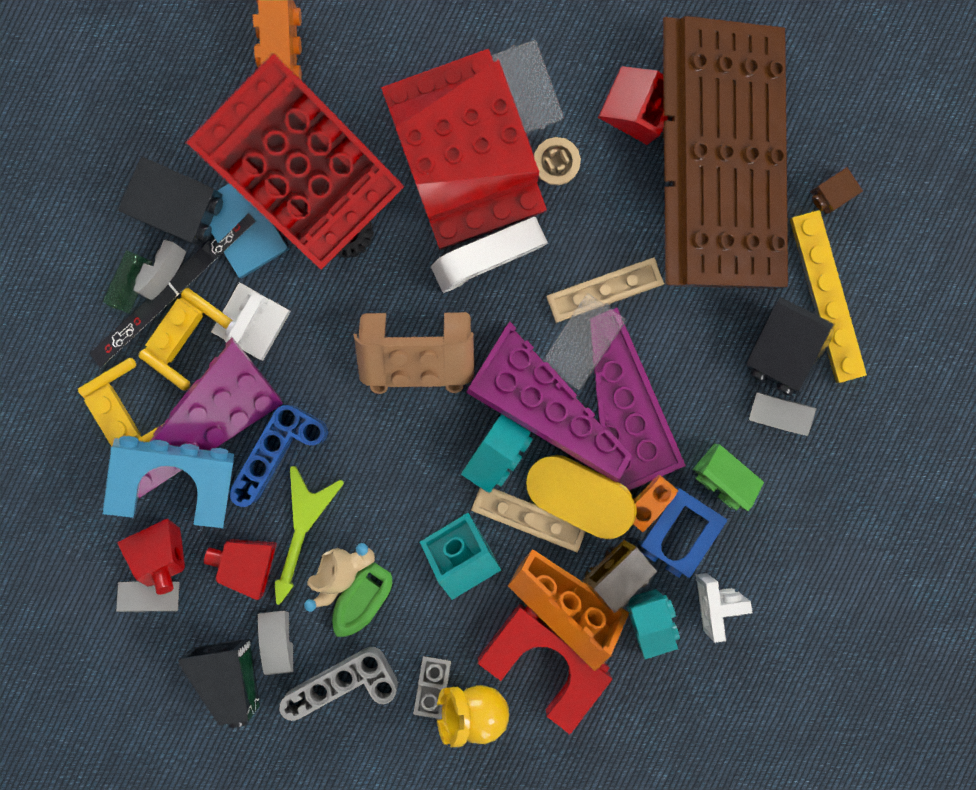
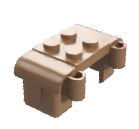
M365 313L361 315L359 335L357 337V334H354L360 381L370 386L374 393H385L388 387L446 386L447 391L458 393L463 389V385L473 380L474 335L471 333V317L468 313H444V338L385 337L386 313Z

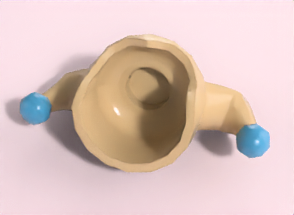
M365 543L358 544L356 552L352 554L340 548L325 552L322 555L317 574L310 576L307 581V585L312 590L320 593L314 600H306L304 603L305 609L312 612L316 607L331 605L338 593L345 591L352 585L357 572L375 561L374 552Z

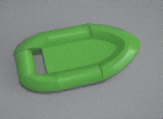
M376 562L358 571L352 585L343 591L337 599L332 618L333 631L336 637H346L362 630L371 622L388 597L392 587V575ZM371 573L383 582L380 586L368 578L367 575Z

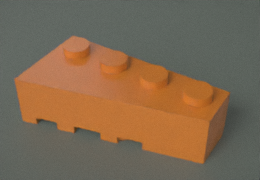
M256 0L259 14H253V27H255L257 39H260V44L254 46L257 68L274 52L291 71L302 79L301 66L297 65V54H301L302 51L301 38L297 37V26H301L302 23L301 9L296 7L294 0Z
M532 549L518 566L508 587L596 671L611 657L629 612L620 608L614 613L602 604L585 583Z

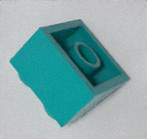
M469 513L420 541L438 583L452 600L501 571L490 547Z

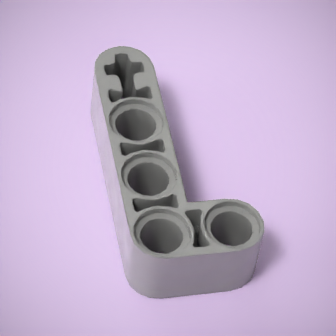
M368 647L289 690L282 699L279 710L285 719L295 721L362 684L365 685L375 702L387 704L396 695L398 681L382 651L376 647ZM368 656L373 657L377 660L378 666L368 668L364 665L363 659ZM342 670L348 671L352 675V680L350 682H343L339 678L338 672ZM386 682L391 686L392 691L382 693L378 690L377 684ZM317 684L324 686L327 694L324 696L317 695L314 692L313 686ZM305 695L306 699L302 701L299 707H297L296 705L291 707V705L289 704L291 700L294 703L298 702Z

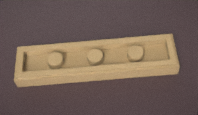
M654 257L547 295L546 297L554 320L558 323L662 286L664 282Z
M480 488L471 509L473 512L577 553L586 531L542 510L535 504L495 488L492 489L490 494Z

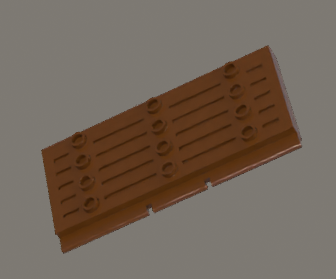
M684 16L682 18L663 17L664 116L672 117V121H664V181L673 182V187H664L665 285L747 289L787 288L785 28Z

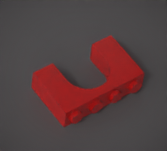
M519 603L479 655L478 664L501 681L524 652L536 647H548L559 652L569 665L568 678L562 689L546 708V714L550 720L571 734L612 681L611 674L608 672L610 667L604 662L594 671L528 605L525 608Z

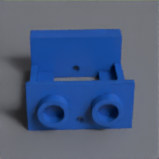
M674 486L678 489L676 496L658 516L643 541L639 540L638 544L643 547L641 553L652 561L656 562L660 558L667 563L666 570L679 578L682 574L690 578L728 519L682 489ZM684 506L707 520L708 523L687 555L679 560H671L663 554L661 543Z

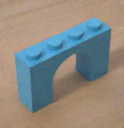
M132 436L115 438L111 446L103 514L133 518L137 507L139 485L142 477L154 468L173 466L187 472L197 486L198 497L193 525L223 528L234 454L228 453L226 449L212 448L210 451L199 449L198 446L192 444H182L180 447L169 445L168 442L162 440H152L150 443L138 441V438Z

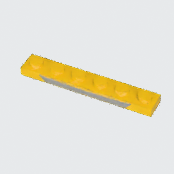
M818 210L793 217L789 220L816 315L834 323V336L826 350L835 382L841 383L866 376V370L821 212Z

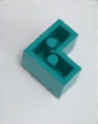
M501 414L461 475L490 494L496 484L500 487L504 484L510 474L507 469L513 471L520 462L522 456L518 453L519 451L524 453L532 442L533 438L529 436L531 431Z
M657 589L632 596L626 607L644 659L677 650L676 640L680 639L675 622H672L671 619L676 617L671 600H668L667 596L662 595Z

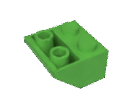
M714 443L692 469L698 474L695 478L707 489L717 490L720 493L718 499L736 511L739 508L749 511L764 484L758 476L720 444Z

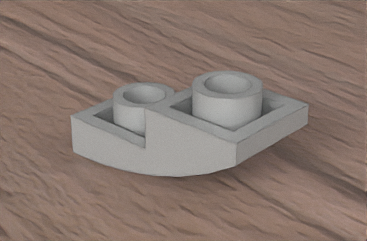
M163 240L161 248L156 253L154 266L143 264L140 273L136 277L133 291L146 299L153 300L172 280L185 257L186 251L174 242Z
M757 392L749 420L808 436L817 408Z
M118 582L116 612H177L179 582H172L174 589L162 595L156 593L154 585L147 587L140 582Z
M287 611L258 614L259 648L264 674L293 672V643L289 642V613Z
M423 656L413 715L442 719V705H437V700L441 690L447 688L451 661Z

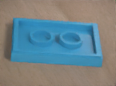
M230 183L218 190V192L223 194L221 197L223 206L217 216L214 215L210 224L212 227L211 233L217 243L248 213L256 221L224 251L225 256L240 279L289 250L278 229Z

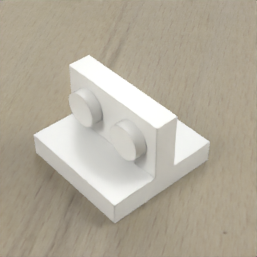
M239 282L223 310V313L233 321L227 329L216 323L211 332L224 339L226 343L233 337L242 350L263 361L291 311Z
M708 573L696 574L703 631L713 642L726 641L723 617L752 613L751 601L741 593L735 592V589L719 590L718 581Z

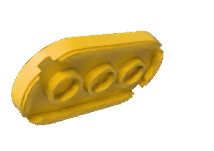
M551 455L538 460L528 472L526 481L527 491L532 501L539 508L598 538L614 539L620 537L629 530L635 521L637 510L630 491L619 482H615L562 455Z

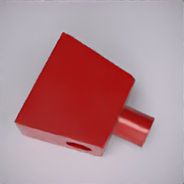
M165 519L118 542V546L137 581L147 587L154 585L156 593L159 595L169 593L174 589L171 577L182 572L185 568L180 527L169 519Z
M230 539L226 541L223 551L209 547L204 557V564L218 567L217 583L259 600L265 593L277 543Z

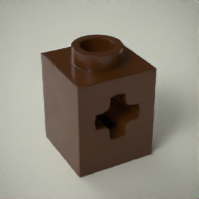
M846 167L810 192L813 195L812 201L818 210L824 211L827 215L863 192L848 167Z

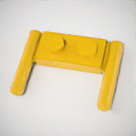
M185 288L182 291L181 298L175 301L145 346L147 347L139 353L140 359L183 391L189 389L190 381L167 364L171 363L203 318L202 314H206L225 329L233 321L189 288Z
M133 358L124 360L78 388L80 395L85 399L84 402L111 446L115 438L122 436H132L138 438V441L149 442L157 429L155 428L141 437V433L114 388L109 384L136 367V361Z

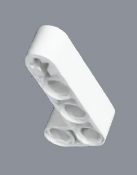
M532 217L443 255L435 261L431 269L442 292L445 293L463 285L475 276L545 246L548 242L536 217Z

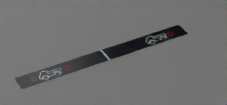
M248 213L219 243L212 237L176 272L172 280L153 300L147 299L90 353L98 366L101 368L249 229L256 222L253 217Z

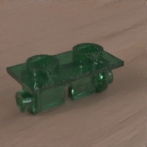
M126 250L103 302L110 307L130 314L138 296V293L133 291L136 277L140 273L143 264L152 265L153 262Z

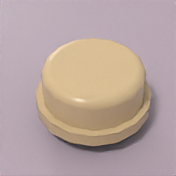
M553 137L546 139L538 146L534 153V158L540 171L539 178L550 185L568 183L576 176L580 168L581 158L579 151L572 142L565 138Z

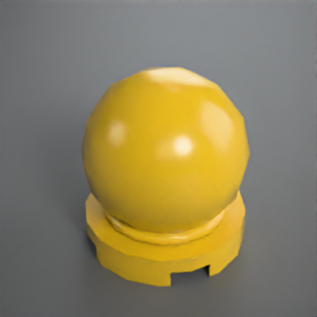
M476 685L466 688L464 691L459 687L443 688L439 693L437 705H442V719L437 720V726L444 745L450 744V748L462 747L466 741L475 744H487L495 741L506 731L509 722V706L502 694L496 689Z

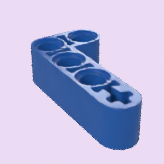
M284 405L277 408L231 487L230 498L232 502L239 507H246L257 502L293 439L295 438L309 446L318 445L327 438L328 428L326 424L293 405ZM286 410L292 411L295 415V421L291 426L285 425L282 421V415ZM311 424L318 426L320 429V436L317 440H311L307 436V428ZM272 435L277 436L281 442L280 448L277 451L271 450L268 446V439ZM257 460L264 462L266 465V472L263 476L256 474L254 471V464ZM251 481L259 482V484L255 483L250 486L248 494L251 497L242 498L244 493L241 489L248 487Z

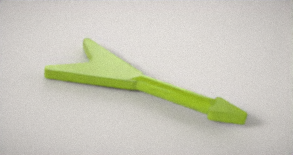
M292 466L290 468L293 525L295 531L281 577L275 581L277 605L282 603L294 587L291 580L306 532L309 531L344 485L343 480L335 482L318 493H311L306 487L297 467Z

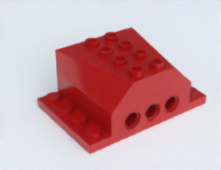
M489 49L381 87L440 250L547 212L537 184L540 171L500 61L498 59L493 62Z
M274 52L187 140L188 145L321 270L404 188V185Z

